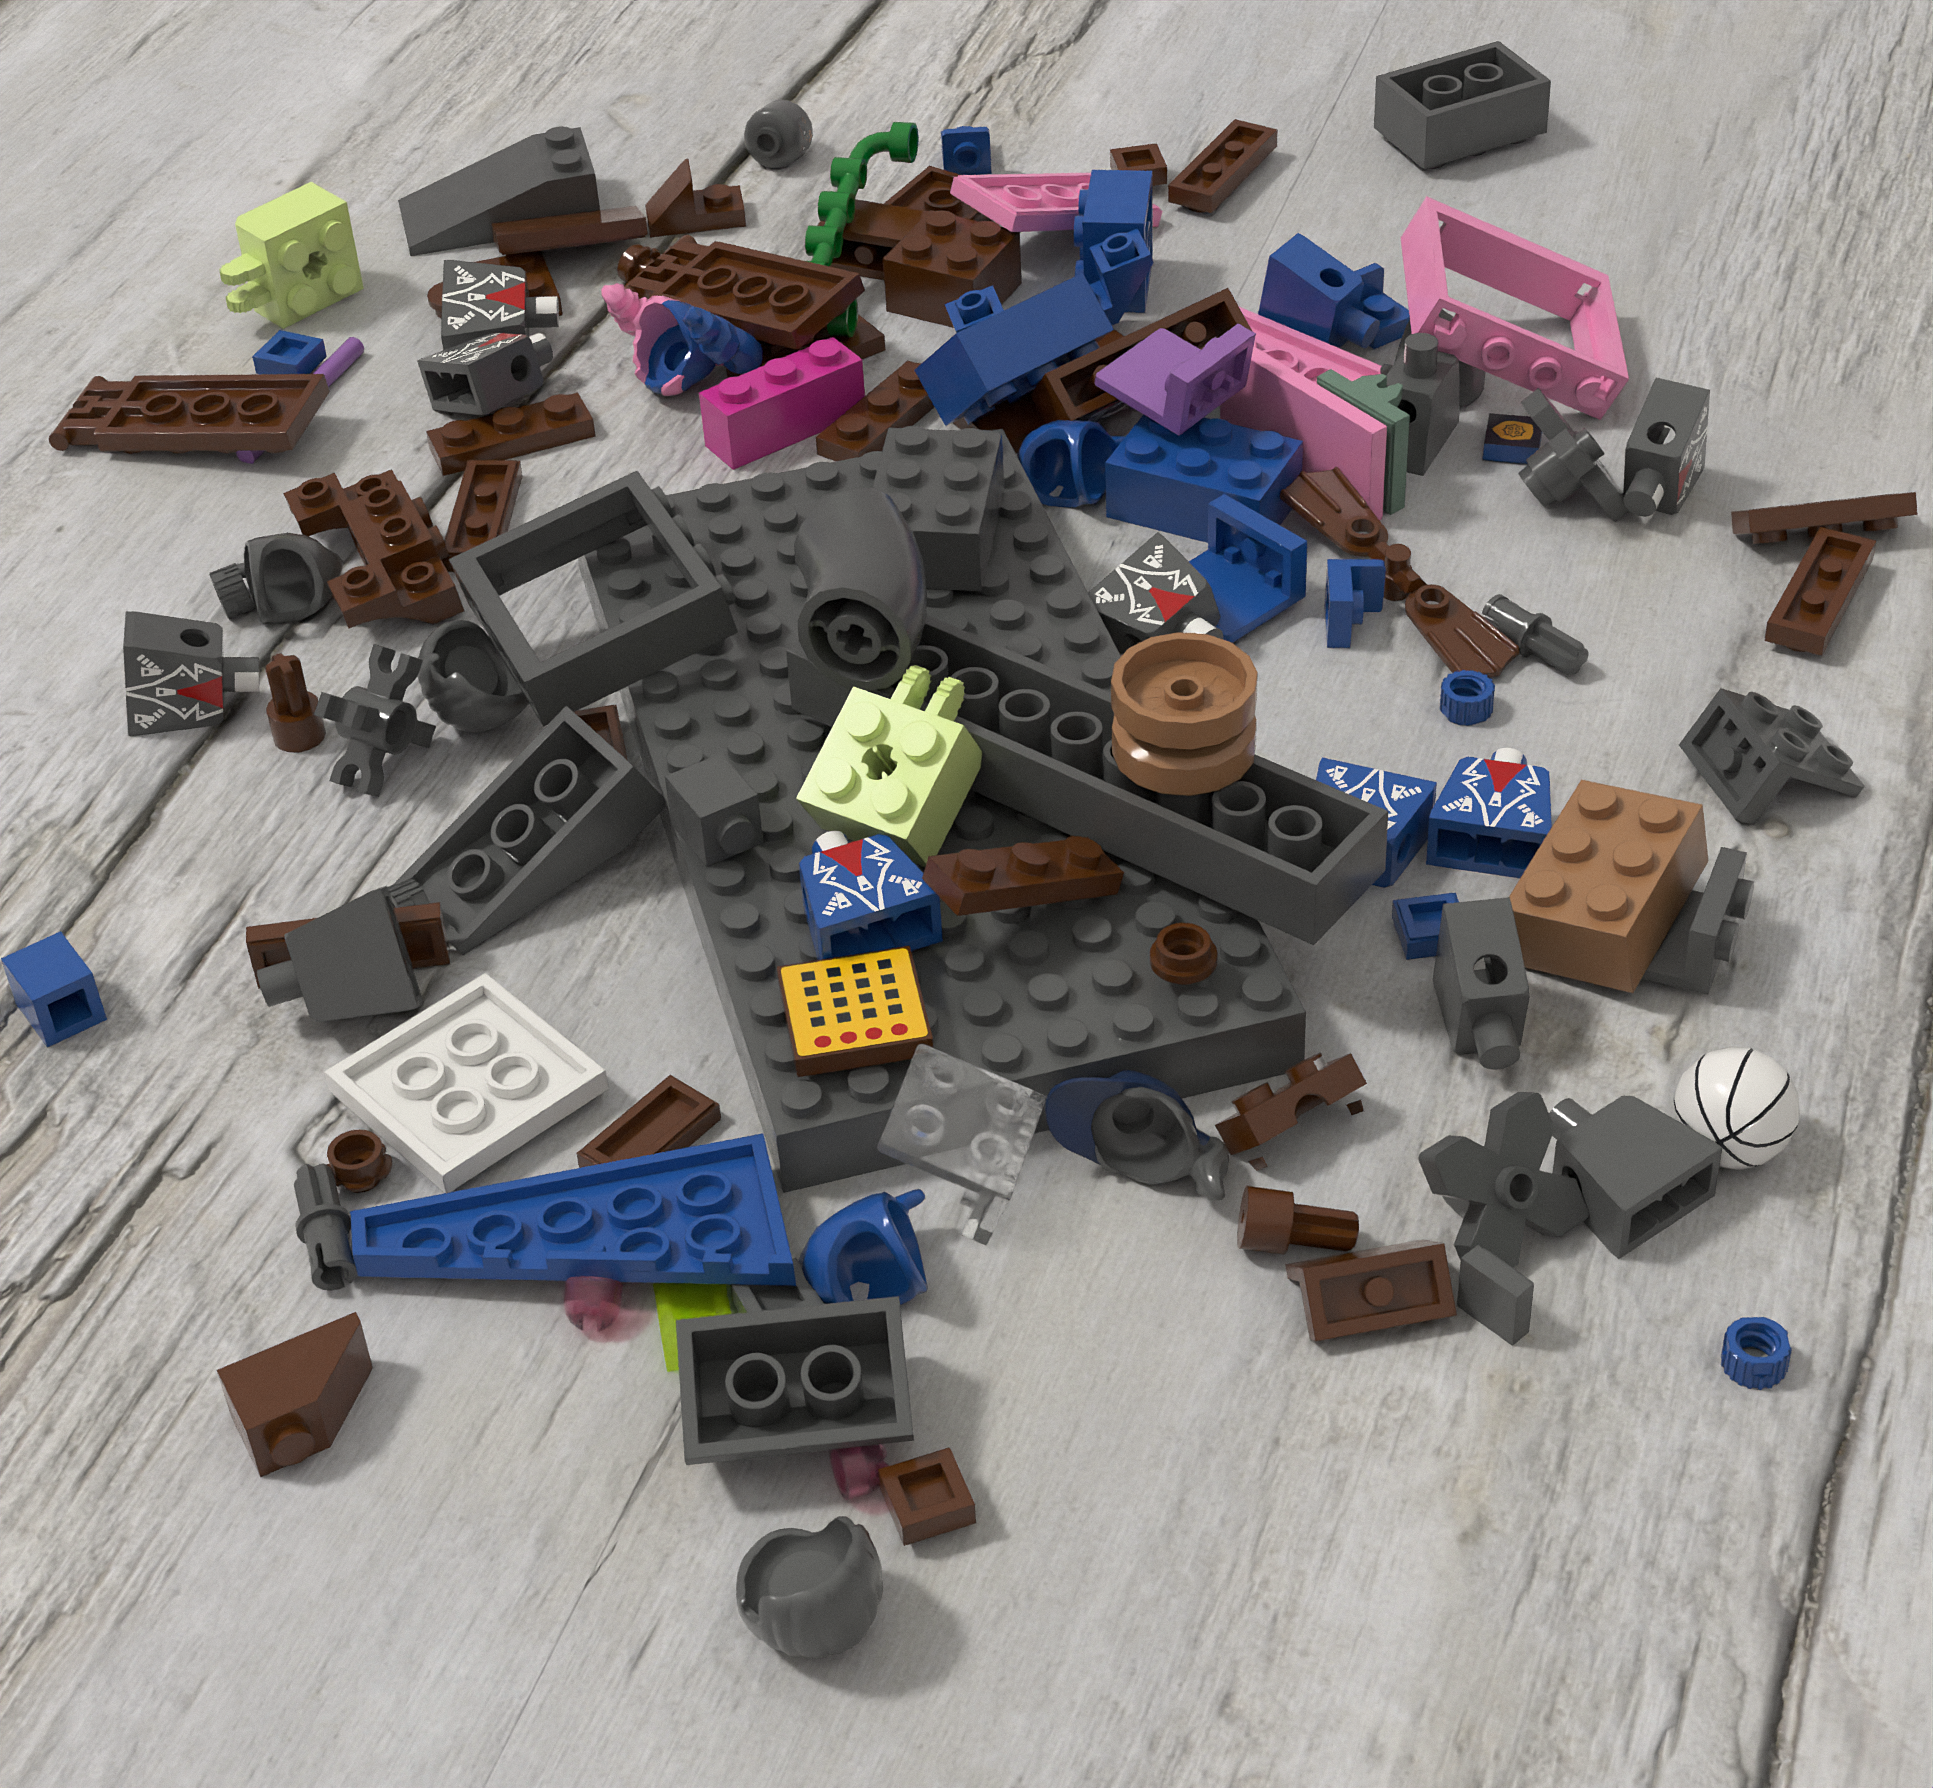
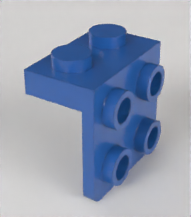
M1225 494L1208 503V550L1190 560L1189 563L1211 586L1221 616L1216 627L1223 632V640L1233 643L1306 597L1307 540Z

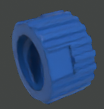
M1474 670L1454 671L1453 674H1448L1441 683L1440 711L1448 721L1458 725L1470 726L1487 721L1493 713L1495 685L1492 683L1493 680L1489 679L1486 674L1484 675Z
M1742 1317L1732 1322L1728 1326L1727 1332H1725L1721 1352V1367H1724V1373L1730 1376L1732 1381L1737 1382L1740 1386H1746L1747 1389L1757 1388L1762 1390L1766 1387L1772 1388L1774 1384L1778 1385L1781 1379L1785 1378L1786 1372H1788L1792 1348L1788 1340V1331L1774 1320L1766 1317ZM1742 1348H1759L1768 1356L1755 1357L1747 1354Z

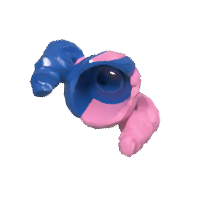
M619 283L605 285L601 290L602 297L607 303L608 312L614 317V321L618 323L623 332L635 337L633 341V363L637 369L634 374L653 393L663 396L681 394L687 391L691 385L707 377L715 366H724L730 371L741 375L762 366L763 350L761 344L751 334L735 327L723 317L666 296H652L649 299L646 297L639 299L638 293L633 292L631 289H625L624 285Z

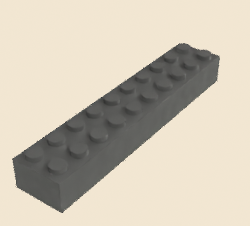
M926 616L921 640L907 669L910 666L916 665L930 671V689L927 691V696L924 697V702L920 708L922 711L926 710L933 694L937 692V687H939L944 678L951 677L964 683V701L961 704V708L958 709L954 722L964 725L982 750L981 768L970 790L1071 836L1088 837L1098 843L1104 851L1312 945H1315L1385 872L1388 828L1387 810L1256 754L1254 763L1241 779L1218 791L1186 796L1161 794L1141 787L1119 770L1112 754L1114 712L1111 708L1110 692L934 617ZM798 640L786 650L792 709L833 727L852 689L845 688L826 678L808 660ZM903 677L888 688L868 692L891 699Z

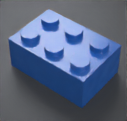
M1081 273L956 333L914 371L945 426L963 417L967 424L970 425L996 410L995 406L1007 400L1009 404H1013L1030 395L1045 373L1100 348L1097 343L1114 329L1084 274Z
M1143 414L1105 462L1106 517L1208 543V503L1225 494L1281 526L1292 508L1280 499V491L1287 488L1303 469V441L1282 436L1274 431L1255 430L1230 424L1223 419H1209L1205 417L1181 435H1177Z

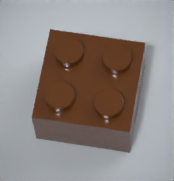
M930 210L883 258L886 311L954 328L945 304L959 299L960 296L969 291L982 290L993 285L1002 305L1022 284L1020 232H1011L992 221L980 222L955 216L949 211Z

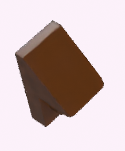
M688 158L677 167L645 204L650 238L746 227L740 185L714 184L705 189L693 191Z

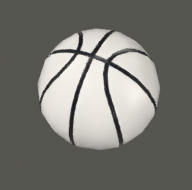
M1732 1046L1716 1049L1704 1054L1683 1073L1674 1096L1675 1120L1713 1140L1722 1147L1721 1168L1741 1170L1757 1167L1770 1161L1790 1143L1800 1118L1799 1097L1789 1073L1772 1057L1748 1047Z

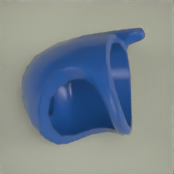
M1057 420L1044 424L1029 433L1023 440L1017 457L1041 504L1069 508L1084 504H1096L1106 492L1105 462L1126 436H1110L1106 429L1098 422ZM1058 486L1064 487L1059 496L1050 495Z
M915 1189L896 1197L885 1191L869 1195L833 1214L814 1230L800 1254L799 1263L805 1279L818 1293L824 1304L854 1301L850 1285L858 1282L869 1284L867 1300L899 1296L900 1305L910 1301L919 1294L927 1292L928 1285L919 1244L908 1215L910 1209L925 1200V1194L921 1189Z

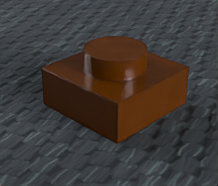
M1157 143L1110 149L1111 170L1152 171V186L1167 184V165Z
M950 1447L878 1469L881 1493L904 1546L976 1523L975 1503Z

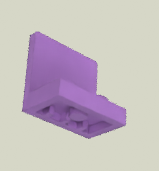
M1237 324L1219 338H1212L1200 350L1170 331L1160 328L1097 372L1095 385L1175 434L1181 435L1246 386L1256 333Z

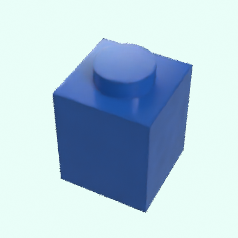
M61 931L1 958L17 1007L47 1048L107 1020L93 973Z

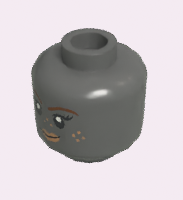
M788 100L773 101L756 111L747 121L744 131L745 146L749 154L760 165L768 168H784L792 164L805 154L813 138L812 122L807 113L798 104Z

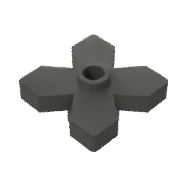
M1539 388L1521 401L1529 416L1549 440V442L1526 459L1528 465L1518 473L1538 501L1545 508L1555 500L1561 503L1585 485L1614 522L1629 512L1624 505L1625 495L1603 469L1604 465L1599 458L1605 453L1592 435L1585 428L1579 432H1574Z
M1517 1092L1491 1108L1484 1146L1465 1136L1448 1135L1419 1154L1418 1160L1432 1194L1442 1196L1445 1202L1457 1214L1464 1217L1454 1242V1247L1460 1261L1461 1257L1476 1245H1479L1513 1268L1519 1263L1525 1226L1542 1235L1561 1237L1589 1217L1588 1208L1576 1179L1540 1171L1555 1127L1544 1100L1539 1093Z

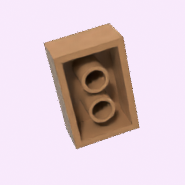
M1581 780L1509 896L1524 966L1538 971L1634 993L1709 861L1703 805Z

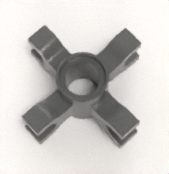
M373 644L369 657L370 680L367 689L360 686L353 687L342 698L321 692L314 715L335 721L338 734L350 740L346 753L336 762L329 781L352 787L355 774L360 769L361 780L356 791L379 797L384 783L382 762L385 753L392 755L400 754L410 743L429 748L436 725L417 720L414 706L403 701L407 687L419 675L423 660L401 653L398 666L392 672L391 662L396 651Z

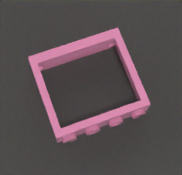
M1426 196L1401 236L1411 333L1431 334L1438 339L1439 352L1453 354L1459 361L1534 392L1539 388L1547 398L1601 420L1629 380L1609 276ZM1438 220L1443 221V224L1440 227V229ZM1445 268L1569 320L1575 350L1449 297ZM1583 283L1592 286L1584 295L1577 293ZM1442 308L1456 313L1451 322L1439 317Z

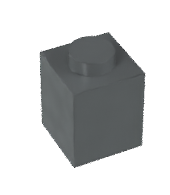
M722 753L665 776L671 824L706 867L763 844L758 794Z

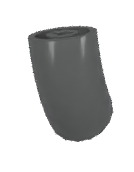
M853 488L834 494L815 507L800 526L794 543L795 562L803 574L808 587L807 600L797 620L799 642L808 660L826 678L843 687L852 689L854 686L865 691L888 688L903 677L922 637L927 616L926 574L922 554L913 531L891 496L875 488Z

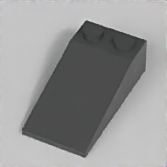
M564 126L551 128L545 133L531 135L398 200L410 256L494 243L491 223L600 210L595 171L581 127L569 128Z
M565 706L394 884L411 878L423 888L430 903L440 902L447 939L464 955L627 848L665 808L664 798L630 762L570 708Z

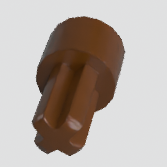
M282 653L272 656V662L265 667L272 700L268 703L266 712L274 744L280 750L299 753L308 751L318 746L326 735L323 718L314 715L318 704V697L312 692L307 691L300 659L295 655L284 656Z
M1254 1186L1245 1187L1238 1219L1237 1245L1239 1249L1285 1255L1289 1244L1346 1252L1355 1248L1359 1234V1218L1355 1212L1295 1204L1294 1193L1290 1191Z

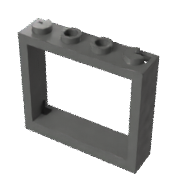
M638 471L632 472L449 559L470 608L489 636L492 644L543 727L548 725L565 706L575 712L738 633L729 609V605L734 604L736 597L724 574L716 576L714 566L701 543L695 546L684 519L680 514L673 515L671 506L659 486L650 489ZM648 525L693 589L540 662L499 596Z

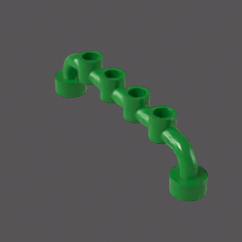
M895 121L890 131L877 132L860 140L851 151L849 158H833L830 179L832 186L838 189L836 192L822 191L820 193L818 217L825 224L824 226L809 225L807 228L805 250L808 256H813L812 260L807 262L831 267L833 259L840 257L843 246V231L846 223H852L855 198L858 189H864L866 185L869 159L880 152H889L892 162L913 163L917 156L919 142L916 123ZM857 299L848 305L847 310L843 314L835 317L827 324L830 336L853 337L858 322Z

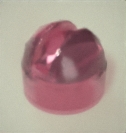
M581 1276L566 1279L564 1310L570 1323L583 1330L585 1315L597 1316V1331H602L611 1326L620 1312L623 1284L619 1281L602 1277Z
M883 1444L829 1450L833 1475L837 1487L845 1500L870 1494L880 1488L878 1469L889 1466L888 1463L883 1461L887 1457V1450Z

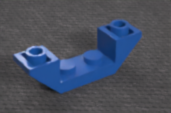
M1138 228L1127 233L1113 234L1105 239L1104 242L1089 247L1100 281L1089 285L1112 326L1119 323L1154 263ZM993 285L982 290L969 291L960 296L959 299L945 304L956 333L1004 311Z

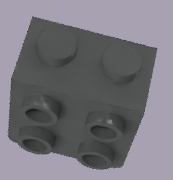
M1721 847L1704 893L1691 891L1642 979L1702 994H1709L1720 961H1731L1739 931V923H1735L1736 918L1745 920L1750 908L1754 881L1744 879L1747 852Z

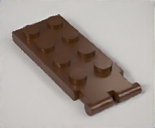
M687 234L655 259L656 267L647 266L624 285L625 289H631L633 292L638 293L639 299L643 297L649 299L652 296H666L679 300L680 302L688 303L723 317L735 327L751 334L756 340L796 350L810 343L814 339L815 334L835 317L843 314L847 310L848 305L865 291L860 274L718 241H714L710 246L697 244L692 236Z
M324 374L134 376L131 381H107L104 377L95 376L76 399L73 408L68 410L51 433L49 443L54 449L59 451L67 450L70 445H98L100 451H123L128 454L142 451H171L176 454L189 451H219L225 454L237 451L282 453L294 449L330 391Z

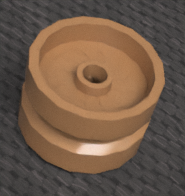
M1177 632L1150 637L1128 648L1114 664L1111 679V708L1114 712L1112 754L1119 770L1141 787L1161 794L1192 796L1218 791L1241 779L1254 763L1256 750L1257 719L1255 717L1258 672L1250 656L1229 641L1208 634Z

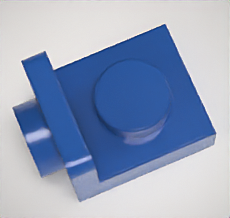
M961 126L941 131L943 170L961 175L992 174L990 132L988 127Z
M1373 263L1354 271L1362 277L1364 282L1358 310L1374 317L1380 322L1377 335L1369 346L1372 349H1376L1402 338L1406 325L1410 320L1409 310L1383 293L1384 268L1377 263Z
M1327 559L1324 601L1327 648H1350L1352 625L1363 624V612L1382 611L1386 573L1383 560Z

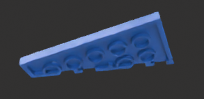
M763 1133L350 1211L352 1252L358 1277L797 1286L792 1256Z

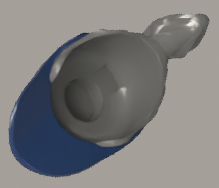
M1124 1070L1110 1078L1082 1077L1065 1080L1055 1085L1048 1093L1045 1103L1047 1125L1056 1141L1067 1150L1101 1165L1107 1171L1125 1174L1142 1183L1162 1184L1191 1175L1195 1181L1196 1192L1210 1200L1224 1199L1223 1179L1227 1174L1229 1165L1227 1146L1219 1138L1210 1137L1205 1132L1196 1128L1194 1117L1186 1103L1172 1087L1164 1082L1137 1071Z

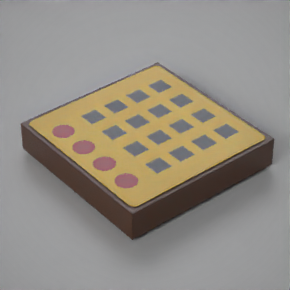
M910 946L777 966L778 984L797 1077L934 1056L933 1037Z

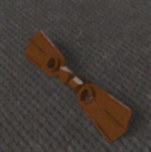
M1338 467L1321 472L1306 473L1301 471L1287 488L1280 491V499L1344 552L1353 556L1380 559L1385 562L1384 598L1390 601L1406 599V615L1452 673L1454 671L1474 670L1481 672V674H1486L1488 677H1498L1504 668L1519 655V646L1478 612L1471 610L1444 587L1434 584L1427 585L1412 569L1410 565L1411 550L1403 544H1392L1389 546L1387 544V529ZM1356 532H1367L1368 534H1359ZM1435 601L1439 604H1428L1426 602Z

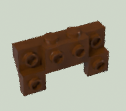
M392 469L379 475L366 476L356 484L344 489L335 473H332L322 478L307 480L299 487L283 493L302 535L311 536L319 532L348 528L354 545L365 566L354 567L344 575L327 581L348 628L386 618L417 619L426 623L436 624L465 612L456 586L442 562V559L449 557V552L437 525L433 526L421 496L411 500L401 480H397Z

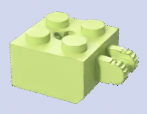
M309 182L238 216L235 227L242 255L231 260L230 263H225L219 269L221 281L224 284L240 286L226 296V303L230 312L233 311L234 313L238 312L241 314L242 312L252 311L254 308L255 312L283 329L364 289L347 202L313 182Z
M914 665L906 669V673L903 675V679L899 682L891 699L853 686L796 799L821 829L841 831L846 834L848 839L853 841L877 834L889 836L913 863L926 867L928 857L938 854L981 768L982 750L965 726L954 722L958 709L961 708V704L964 701V683L951 677L944 678L939 687H937V692L933 694L926 710L922 711L920 708L924 702V697L927 696V691L930 689L931 675L929 670Z

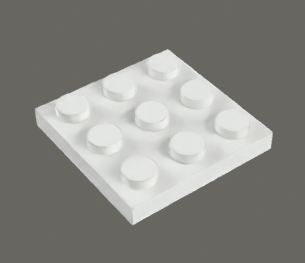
M486 973L324 1071L328 1090L444 1193L455 1190L609 1089L604 1068Z

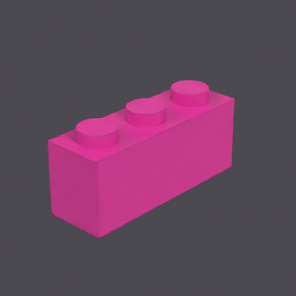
M832 337L827 340L816 341L810 347L786 357L770 360L764 366L740 376L724 379L720 384L699 392L705 446L734 470L821 433L865 396L862 359Z

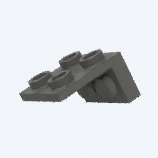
M1720 688L1679 744L1680 748L1733 817L1738 821L1752 825L1756 823L1790 777L1855 797L1865 787L1850 769L1853 765L1852 759L1843 750L1829 743L1822 735L1820 730L1823 728V725L1816 716L1800 706L1793 705L1790 709L1776 706L1766 697L1756 692H1749L1745 696Z

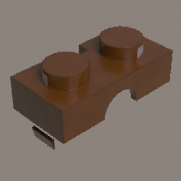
M1317 1053L1287 1069L1285 1073L1290 1083L1277 1089L1276 1092L1273 1093L1267 1082L1231 1101L1237 1113L1215 1125L1230 1155L1267 1142L1298 1124L1296 1119L1323 1102L1327 1106L1366 1085L1367 1082L1352 1054H1347L1326 1063L1322 1053ZM1361 1099L1346 1105L1351 1115L1364 1111ZM1263 1156L1248 1161L1256 1171L1268 1167Z

